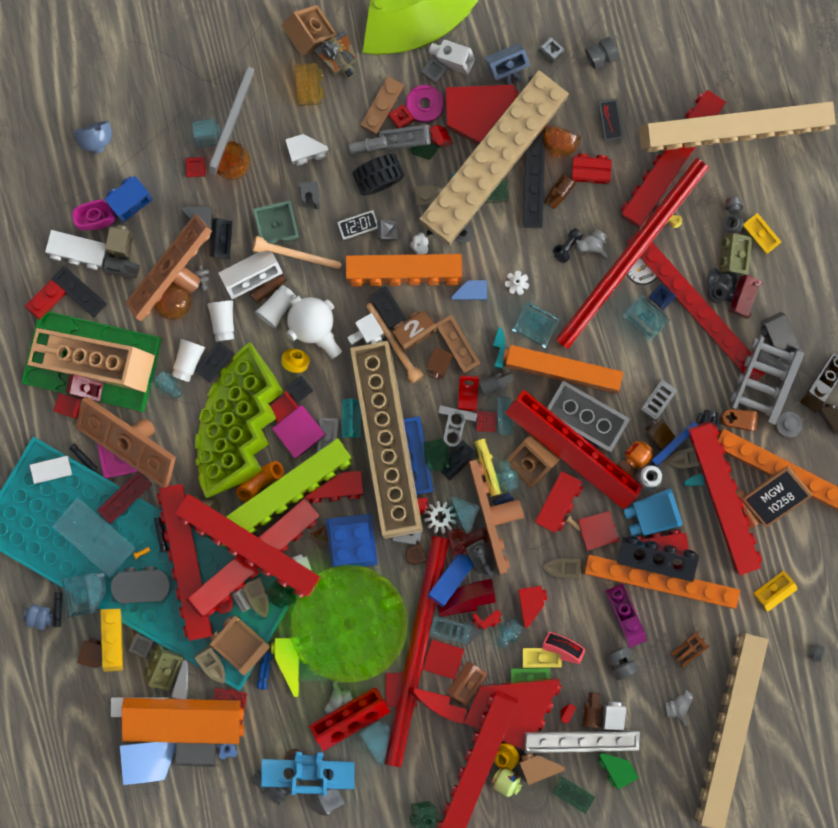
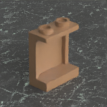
M230 616L223 623L225 628L221 632L216 631L210 638L212 641L210 646L235 666L241 674L246 676L271 646L239 617L234 616L232 618Z

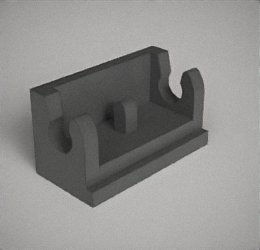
M298 183L304 207L307 208V200H313L315 209H320L318 183Z
M176 743L175 763L177 766L216 767V744Z

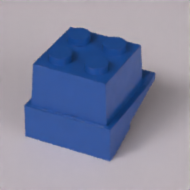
M371 513L325 519L332 571L378 565Z

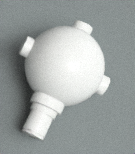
M299 295L290 301L292 307L287 317L289 331L286 333L292 341L298 339L305 343H316L318 347L326 351L331 359L337 357L342 350L336 344L333 338L334 335L331 332L333 327V314L331 311L334 309L333 304L328 299L322 301L314 297L301 299Z

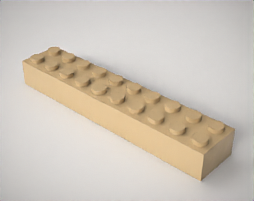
M539 70L420 217L419 222L450 246L568 99L569 93Z
M832 101L649 123L639 126L638 129L641 150L647 149V152L664 150V147H666V150L682 148V145H684V148L696 147L701 145V142L703 146L720 143L719 140H721V143L738 141V138L739 141L755 139L756 136L758 139L775 136V134L776 137L793 134V131L794 135L806 132H820L829 130L831 125L836 124Z
M383 341L373 345L352 347L350 350L382 536L387 539L423 532L391 345L388 341Z
M741 633L740 637L737 636L735 648H737L736 655L732 656L730 666L733 667L732 674L727 676L726 685L728 686V691L723 694L721 704L724 705L723 712H719L717 723L720 725L718 731H715L713 736L715 747L709 753L708 761L711 764L710 768L705 771L704 780L706 785L705 789H701L699 799L702 800L701 807H697L695 819H697V823L701 826L709 828H725L768 645L769 639L746 633Z

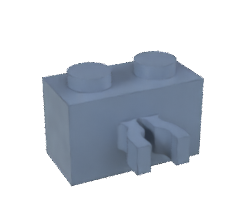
M519 43L484 58L490 76L495 80L505 77L507 85H512L510 81L511 74L516 77L518 82L522 81L517 71L530 66L526 51Z

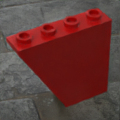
M514 85L446 87L447 129L479 145L518 97V90H514Z
M536 679L480 685L464 723L480 730L482 725L479 722L482 714H487L489 707L486 706L490 695L494 696L496 692L518 700L502 741L524 750V732H537L543 729L546 722L543 720L545 713H550L554 704L551 700L554 695L557 696L562 687L559 684L560 679Z

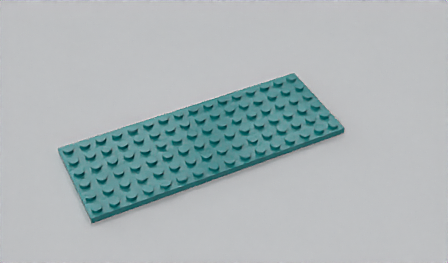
M33 436L0 491V552L100 610L121 609L122 623L170 651L182 654L184 659L201 668L194 659V655L208 647L212 641L210 640L211 637L189 641L188 637L185 638L183 626H186L185 618L181 619L179 607H182L181 599H177L175 588H178L177 580H173L172 569H175L173 561L170 562L168 551L160 552L156 524L154 522V518L161 517L160 512L163 511L138 498L112 524H109L97 510L121 487L70 457L69 462L72 475L34 484L30 468L31 464L66 455ZM163 523L164 531H167L166 523ZM192 529L202 581L205 584L236 556L228 552V549L222 545L219 546L212 542L210 538H201L197 531ZM167 542L168 550H171L170 543ZM147 547L150 548V552L135 559L133 552L136 553ZM156 566V570L165 572L171 581L170 594L164 601L123 604L118 602L111 592L113 578L119 572H125V568H136V571H144V567ZM262 572L253 579L248 577L244 581L245 584L259 577L263 583L269 600L267 617L259 615L252 607L245 612H241L232 597L233 608L230 612L221 614L215 611L210 615L213 635L216 631L221 632L225 628L223 623L230 616L232 618L237 616L269 643L296 596L293 592L295 589L289 585L287 588L277 582V577L273 575L268 577ZM214 649L221 659L225 670V683L241 691L254 667L244 676Z

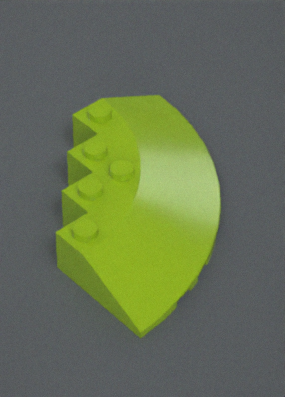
M370 0L363 53L375 55L404 53L405 51L429 45L431 42L448 34L463 21L479 0Z
M250 342L232 357L233 360L226 368L224 367L221 370L220 377L216 383L213 382L207 394L209 397L199 416L200 425L198 434L195 437V449H197V459H195L200 475L198 476L199 482L206 498L242 484L262 471L254 455L269 445L262 431L265 426L276 419L269 403L284 392L274 374Z

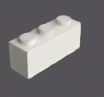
M51 230L45 251L50 255V259L61 261V258L67 259L68 263L77 266L80 263L87 264L86 267L93 270H98V267L104 268L108 253L105 250L106 243Z
M266 250L258 252L219 272L231 299L283 274L273 253Z

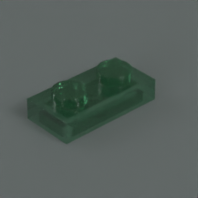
M563 776L552 792L585 814L596 798Z

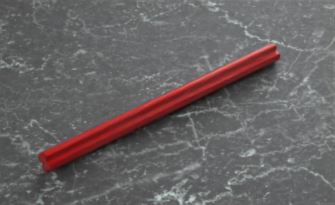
M696 158L556 337L555 340L567 350L709 169L700 159Z
M432 536L384 763L390 766L402 767L416 700L408 691L409 686L414 688L419 686L436 602L427 596L442 576L449 543L447 538Z

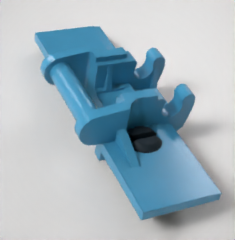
M299 751L295 752L294 760L262 759L261 787L291 788V795L301 793L322 794V796H326L327 789L354 790V762L322 761L323 752H317L316 755H302V752ZM285 769H291L294 772L292 779H286L283 776ZM296 780L320 781L321 786H296Z

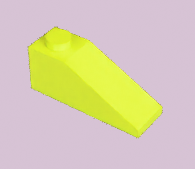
M275 638V642L271 643V654H275V659L293 696L299 697V638Z

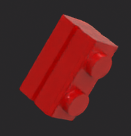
M577 154V156L573 157L571 179L574 182L609 185L612 159H608V156L597 155L596 158H590L588 154Z

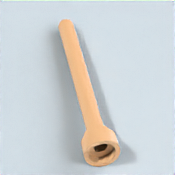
M255 236L252 251L260 253L266 250L335 269H340L342 266L339 261L267 243L262 237Z
M368 303L366 306L368 311L374 315L386 339L407 369V378L411 384L415 383L424 374L420 369L413 366L372 303Z

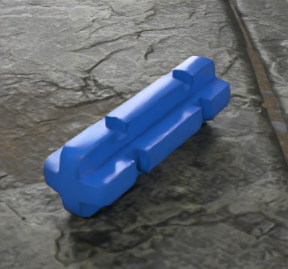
M266 652L261 658L259 680L257 681L258 689H267V679H269L271 668L270 661H272L273 655L271 652Z

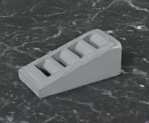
M662 379L640 411L652 420H657L678 390ZM663 386V387L666 388L668 391H670L671 394H670V395L666 394V393H665L664 391H662L660 388ZM657 392L667 399L664 401L656 395ZM654 398L655 400H657L659 403L662 404V406L659 407L657 404L652 402V399ZM650 404L652 407L658 410L657 413L652 411L647 406Z
M187 660L182 661L171 694L176 699H188L190 663Z

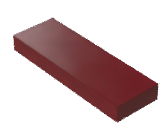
M138 471L97 511L109 524H112L153 484Z

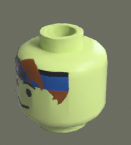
M508 768L499 769L492 779L494 789L506 797H510L513 794L517 795L522 787L520 776Z

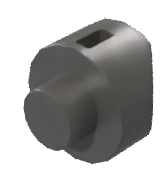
M794 412L781 414L775 424L776 432L785 438H792L798 435L803 427L800 416Z

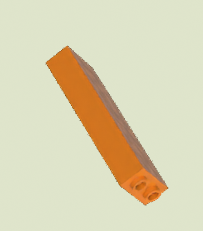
M510 345L509 349H505L503 357L504 363H506L505 368L613 394L619 392L624 373L623 371Z
M123 698L121 707L122 741L239 744L240 737H244V725H241V720H244V708H240V700Z

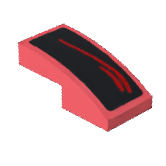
M549 632L543 643V650L561 654V660L580 664L585 654V649L582 646L556 633Z

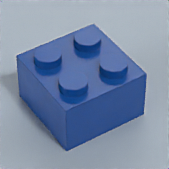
M131 176L123 180L122 186L117 190L116 188L110 190L105 198L106 202L123 223L153 200L136 176L132 178Z

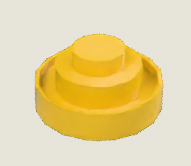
M294 348L284 351L281 364L286 370L293 373H301L307 370L310 358L304 351Z
M501 742L494 763L502 770L504 768L512 770L519 763V754L513 745Z

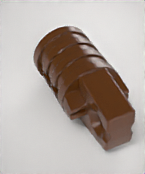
M562 174L554 187L551 188L544 202L549 207L555 209L565 200L576 183L568 176Z
M589 692L588 702H585L583 726L600 728L602 704L599 703V693Z

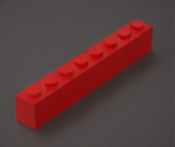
M707 89L705 94L700 93L695 101L697 103L694 110L690 108L685 118L718 115L725 106L726 101ZM682 145V148L666 150V147H664L665 152L663 155L658 154L652 164L655 166L652 171L647 170L642 177L644 182L641 187L637 185L631 193L634 196L630 202L626 201L620 209L623 211L621 217L640 229L696 147L684 148V145Z
M524 389L512 401L505 414L617 505L625 509L637 498L643 487L640 483Z
M707 421L688 428L687 431L736 573L741 576L760 569L762 557L760 552L755 550L754 544H756L753 533H749L748 526H750L747 515H743L741 509L744 508L742 499L740 497L737 498L735 490H738L737 484L730 477L731 467L729 462L724 460L723 454H725L723 444L718 442L717 436L719 432L716 425H712L711 422Z
M183 484L167 486L166 488H159V493H156L159 505L162 504L163 508L160 516L162 524L166 523L167 531H164L166 543H170L171 550H168L170 562L173 561L175 569H172L173 580H177L178 588H175L177 599H181L182 603L179 611L181 619L185 618L186 626H183L185 638L188 637L189 641L213 636L210 616L204 615L200 618L186 601L189 596L203 585L191 523L188 526L178 520L179 516L175 514L186 497Z
M187 494L175 513L179 516L178 520L188 526L191 523L196 526L194 530L204 536L207 533L212 536V542L219 546L223 543L229 547L227 551L235 556L240 554L245 557L244 562L252 567L255 564L261 567L260 572L266 576L271 577L273 575L278 578L277 582L286 588L288 585L295 589L293 592L301 598H304V596L310 597L322 578L190 494Z
M304 498L259 538L283 553L289 548L287 544L291 540L296 542L303 536L302 531L306 527L311 529L318 523L316 519L319 517V514ZM238 554V556L189 596L186 601L200 618L204 615L209 617L216 611L214 607L219 602L223 605L231 598L229 594L233 590L238 592L246 585L244 581L248 577L253 579L258 575L260 567L256 564L252 567L244 562L245 557Z
M498 692L494 696L490 695L486 705L489 707L487 714H482L479 722L482 725L480 732L476 731L473 736L472 742L475 744L472 750L468 749L464 759L467 761L465 768H460L457 776L460 781L458 786H453L450 796H453L451 803H446L443 814L446 815L443 821L439 820L436 828L467 827L518 700Z

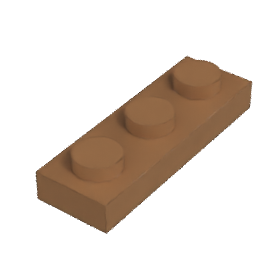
M388 76L360 126L378 135L405 85Z
M453 315L435 324L464 374L481 365Z

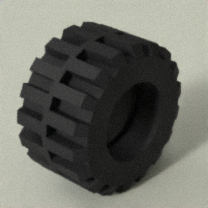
M386 154L360 165L352 172L361 195H371L385 190L401 181L405 176L396 154Z

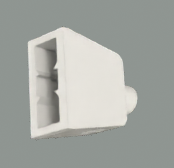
M443 40L441 45L433 42L429 49V53L436 55L438 61L444 66L464 75H469L475 61L471 48Z

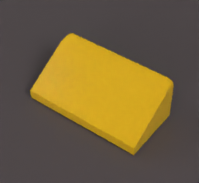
M783 570L753 594L768 612L795 592L797 586Z

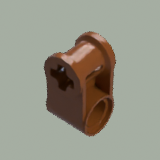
M728 409L721 413L720 422L726 427L756 431L758 412ZM731 413V417H734V420L729 423V419H726V416Z

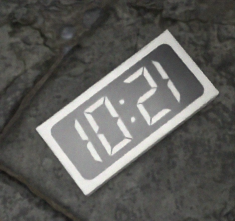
M373 210L337 222L343 241L378 229L377 219Z

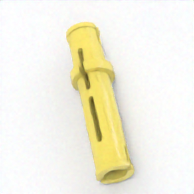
M486 438L474 442L479 456L477 460L478 463H482L490 497L502 494L492 463L493 456L489 453Z

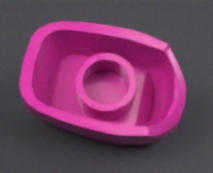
M95 200L76 207L72 212V217L78 230H99L113 224L115 212L106 201Z

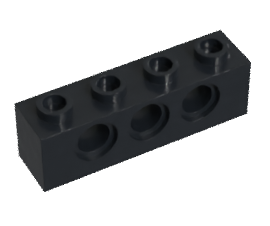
M627 536L622 539L617 564L693 582L699 555L692 550L685 549L681 551L672 545L661 546L655 541L647 540L644 542L640 541L637 537ZM640 549L643 550L645 554L642 556H637L634 552ZM656 554H661L664 558L660 561H657L653 558V556ZM674 559H681L683 563L675 565L672 561Z

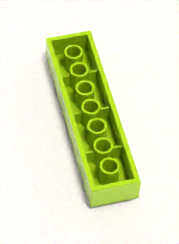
M337 438L226 517L254 534L257 531L256 527L260 524L265 526L273 520V515L276 513L280 515L288 510L287 505L292 502L298 503L305 498L303 494L307 491L313 492L320 487V482L323 480L329 481L335 477L337 470H345L352 465L350 461L353 460V457L341 440Z

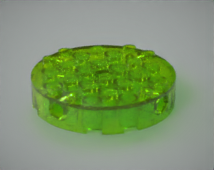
M342 565L319 573L318 575L322 578L310 597L304 596V598H301L297 595L291 608L289 632L292 645L298 657L313 673L336 683L362 682L384 672L398 657L407 636V611L399 592L387 578L363 566ZM346 619H350L353 622L352 629L344 626Z

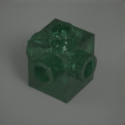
M277 578L264 592L270 598L273 605L279 608L286 605L290 607L297 600L295 598L297 594L293 592L295 589L289 585L287 588L277 582Z
M430 801L411 804L412 814L409 816L411 826L414 828H437L436 822H439V815L436 807Z

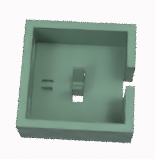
M290 200L253 209L259 236L264 238L267 243L278 245L277 241L284 240V243L300 239Z

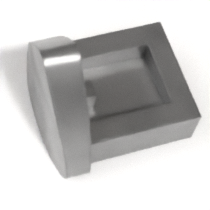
M329 789L326 796H322V794L314 796L311 809L320 815H329L330 811L345 803L338 789Z

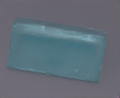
M497 397L498 431L500 436H511L514 434L513 420L505 414V411L512 403L510 397Z

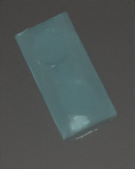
M215 119L192 122L194 141L198 148L216 146L218 144L222 128L220 124L216 123Z

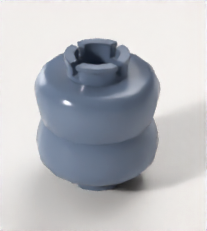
M32 604L29 609L26 608L23 615V620H26L27 627L36 628L41 631L45 630L47 626L50 627L53 615H50L48 607H40L37 604Z

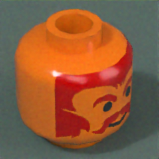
M635 441L625 451L624 456L626 462L633 469H643L653 458V450L646 442Z

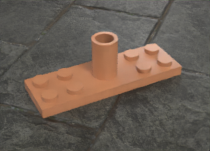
M194 214L125 302L138 320L142 321L144 317L150 314L151 308L156 302L161 300L163 293L172 282L188 293L194 292L199 286L200 277L184 267L191 257L197 254L198 248L203 242L208 240L212 232L198 215Z
M89 397L83 398L76 429L161 487L166 488L170 483L176 456L149 439L155 432L153 424L148 419H141L133 426H130Z
M477 460L469 461L470 471L498 574H505L510 565L508 558L503 557L504 543L502 538L498 539L495 526L524 518L521 503L518 499L490 507L486 495L490 493L487 481L483 482L482 480L484 475L482 463L478 464Z

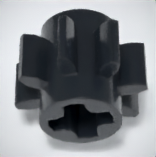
M704 410L703 414H698L696 423L702 424L709 421L712 425L715 424L718 429L721 419L717 418L718 413Z

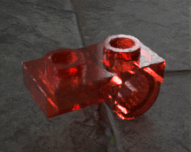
M485 527L469 534H465L459 528L451 530L449 533V550L452 556L466 553L467 547L483 539L484 543L488 542V533ZM454 539H461L462 541H460V542H454L453 540H454Z

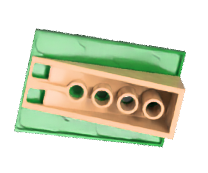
M48 311L40 320L37 319L21 383L71 395L65 393L69 374H75L104 383L100 402L145 412L162 338Z

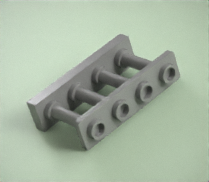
M759 335L758 338L753 340L751 346L753 352L745 360L744 366L746 369L744 374L741 373L738 377L737 384L739 386L736 392L733 391L730 402H732L731 406L734 409L740 403L764 412L768 422L776 424L805 353L795 348L794 352L791 351L789 353L763 343L764 336ZM760 350L786 359L789 363L787 370L783 369L782 371L756 361ZM755 368L779 377L782 380L780 387L773 388L749 379L752 369ZM745 386L773 395V398H775L773 404L767 406L743 397L742 394Z

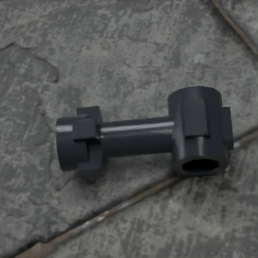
M574 228L568 234L569 239L563 246L557 245L554 247L553 253L557 261L565 263L570 259L568 251L576 240L580 241L583 236L578 229Z

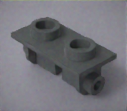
M483 539L467 547L466 550L478 574L483 573L487 577H492L494 575L493 566H495V563Z
M260 768L251 779L259 789L264 791L266 787H261ZM268 787L270 790L266 795L274 803L277 802L280 805L291 791L288 788Z

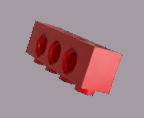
M374 687L309 725V728L324 752L390 713V710L378 689Z

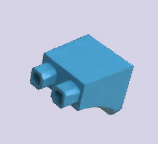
M671 488L636 501L631 506L623 509L626 519L635 516L638 524L629 526L631 536H645L682 526V520Z

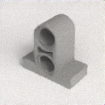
M440 405L438 415L448 417L444 433V443L450 448L456 447L461 441L465 421L475 423L477 414ZM459 415L462 418V422L455 425L451 422V417ZM454 433L457 435L458 440L456 443H449L447 436Z

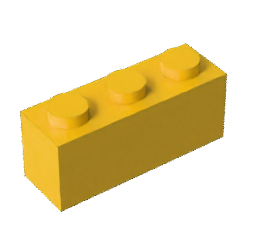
M102 609L103 671H123L121 609Z

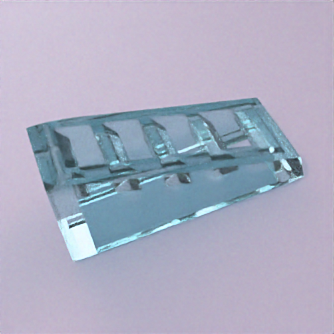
M434 616L429 634L467 645L472 626ZM440 622H443L441 633H437ZM447 623L451 624L448 635H445ZM454 625L458 626L455 637H452ZM461 628H465L463 638L459 639Z

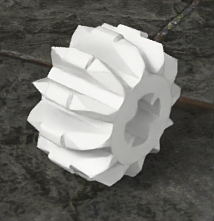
M436 501L437 508L435 509L430 504L429 507L433 512L425 511V514L431 517L425 518L424 521H432L428 525V529L435 525L434 533H437L438 527H441V532L444 534V526L448 530H452L448 523L456 524V521L450 519V517L457 516V513H449L453 510V506L445 509L447 502H444L443 507H440V502ZM438 512L446 515L442 523L435 519L438 516Z

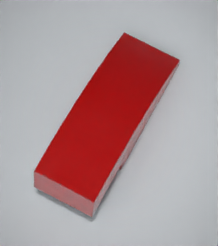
M409 686L408 691L424 707L445 719L463 724L467 709L450 705L451 697Z

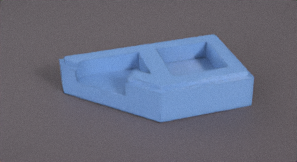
M468 280L452 296V300H487V280Z

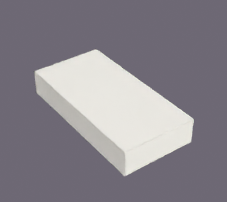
M68 456L30 465L34 484L72 475Z

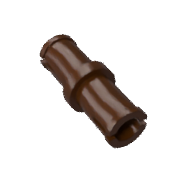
M281 274L263 283L250 296L258 304L267 295L273 294L274 290L286 282L287 279Z

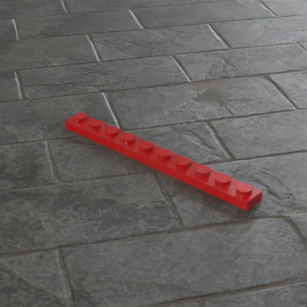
M636 232L630 239L626 241L628 245L634 239L638 232ZM651 242L640 256V259L663 285L675 294L679 303L744 374L746 369L744 366L745 360L752 353L658 247ZM753 368L749 379L757 381L766 372Z

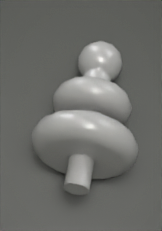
M202 265L198 266L199 270L195 271L194 274L200 277L201 290L206 291L208 289L206 282L209 278L205 277V275L209 274V270H203Z

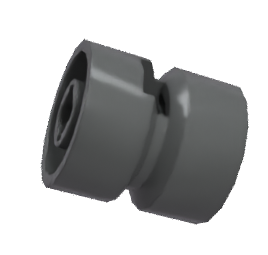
M609 36L600 40L599 45L592 44L585 48L586 56L594 70L604 67L605 62L612 63L620 58L618 50Z
M628 646L606 655L609 665L614 667L612 672L616 681L639 671L635 661L631 660L632 654ZM623 659L625 663L620 665L619 660Z

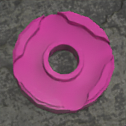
M430 85L415 87L406 99V108L415 118L414 120L420 123H429L436 120L443 111L444 100L442 94ZM427 99L431 104L428 108H422L419 104L420 101Z

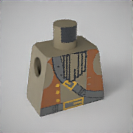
M345 30L330 39L339 50V53L334 56V60L323 55L321 46L314 49L315 55L334 76L343 72L346 79L349 80L357 75L352 67L357 63V57Z

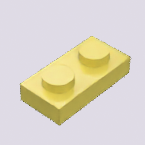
M522 648L523 668L562 667L561 654L546 651L543 648Z

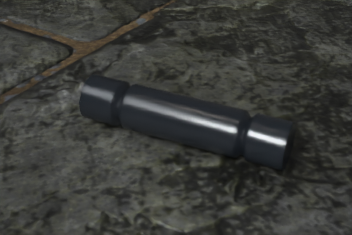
M74 443L69 449L87 468L94 472L97 471L98 467Z
M161 517L154 518L160 552H167L168 547Z
M55 592L53 627H61L62 592Z

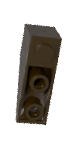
M835 353L828 359L800 401V403L815 413L825 403L838 382V356Z

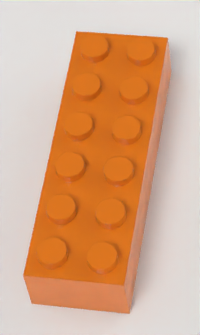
M462 254L346 256L347 284H351V287H362V284L380 287L382 283H389V286L393 287L401 286V283H408V286H420V283H427L428 286H438L439 283L455 286L458 285V282H462Z

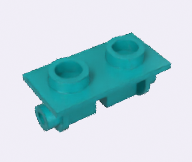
M342 399V438H361V408L359 400Z

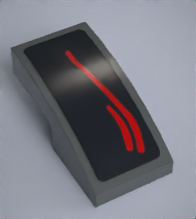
M618 99L598 101L604 141L623 138Z

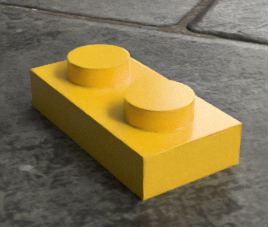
M758 213L742 226L766 255L782 242Z

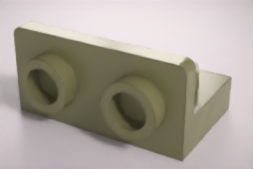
M735 233L723 235L719 272L748 275L752 237Z
M158 644L156 650H153L149 666L144 670V678L147 685L169 691L182 663V654L164 650L163 646Z

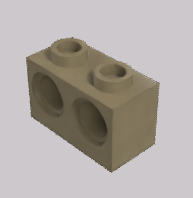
M116 225L115 228L110 227L105 247L109 255L129 258L133 236L127 230V227Z

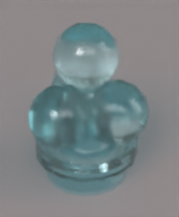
M163 370L153 380L156 384L155 386L157 388L160 387V392L164 395L171 392L172 397H181L182 390L176 387L178 379L170 376L169 372L166 373Z
M506 460L499 463V469L503 472L497 475V480L501 483L500 485L504 492L518 489V483H520L519 479H517V471L510 469V463Z
M511 618L509 621L507 620L505 625H502L499 629V633L503 637L498 638L497 645L500 648H506L509 641L512 643L517 642L524 626L514 618Z

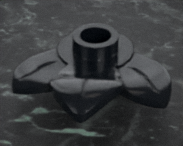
M715 268L709 272L707 276V284L710 287L708 297L712 302L732 301L736 290L734 288L737 281L736 274L726 272L721 275ZM716 290L720 292V296L716 295Z

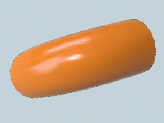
M272 461L262 466V471L240 484L236 490L238 498L248 502L266 486L282 478L284 475L282 464L278 461Z

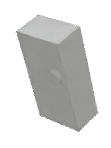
M565 381L561 383L547 408L579 435L609 452H612L630 418Z

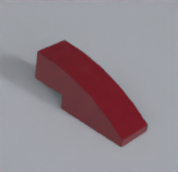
M492 578L457 588L443 608L437 604L439 617L477 611V606L496 603Z

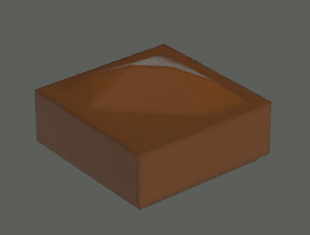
M325 523L310 533L320 550L328 545Z

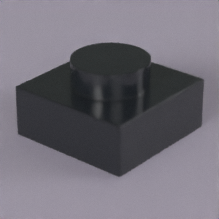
M302 375L286 387L298 403L313 392Z

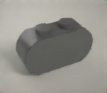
M156 566L144 567V571H136V568H125V572H119L111 583L113 597L123 604L164 601L171 591V581L168 575L161 570H156Z

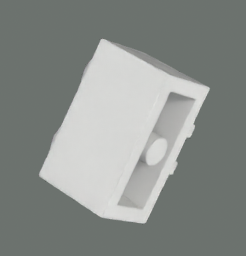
M371 313L355 322L358 332L348 337L351 345L362 339L366 345H373L383 342L384 333Z

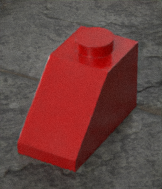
M542 586L518 589L524 628L531 625L545 605L544 601H547L546 589L542 590Z

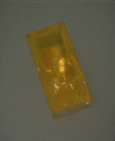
M317 63L295 65L298 105L321 104V99L325 98L324 87H320L319 80H323L322 68L318 69Z

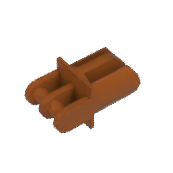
M698 631L670 653L673 657L688 646V649L675 659L678 663L693 652V655L680 665L682 669L710 647L709 644H705L704 638H700ZM694 638L697 643L692 646L689 641ZM698 645L702 648L699 652L695 649Z

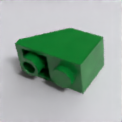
M602 752L598 754L600 757L598 762L602 770L607 769L610 775L607 779L612 787L616 786L619 790L639 779L629 760Z

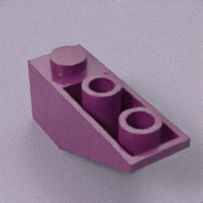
M620 584L605 590L628 647L631 648L646 642L644 628L624 585Z

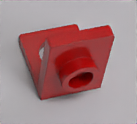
M460 376L459 410L477 411L478 376ZM472 381L474 382V384L466 385L464 384V382Z
M287 391L270 405L276 416L275 420L277 423H280L298 408Z
M59 393L53 411L78 419L82 400Z

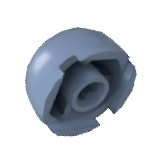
M109 121L90 124L84 128V131L82 128H79L73 132L78 146L85 151H93L94 154L105 151L104 147L112 140V128Z

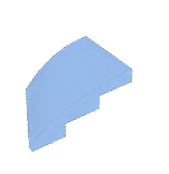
M147 742L121 745L123 785L165 780L176 751V743Z

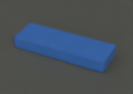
M692 422L650 462L654 466H658L689 437L687 429L697 424Z
M460 551L427 597L443 608L474 566L472 560Z

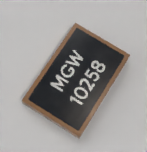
M787 465L743 496L742 500L767 528L812 497V493Z

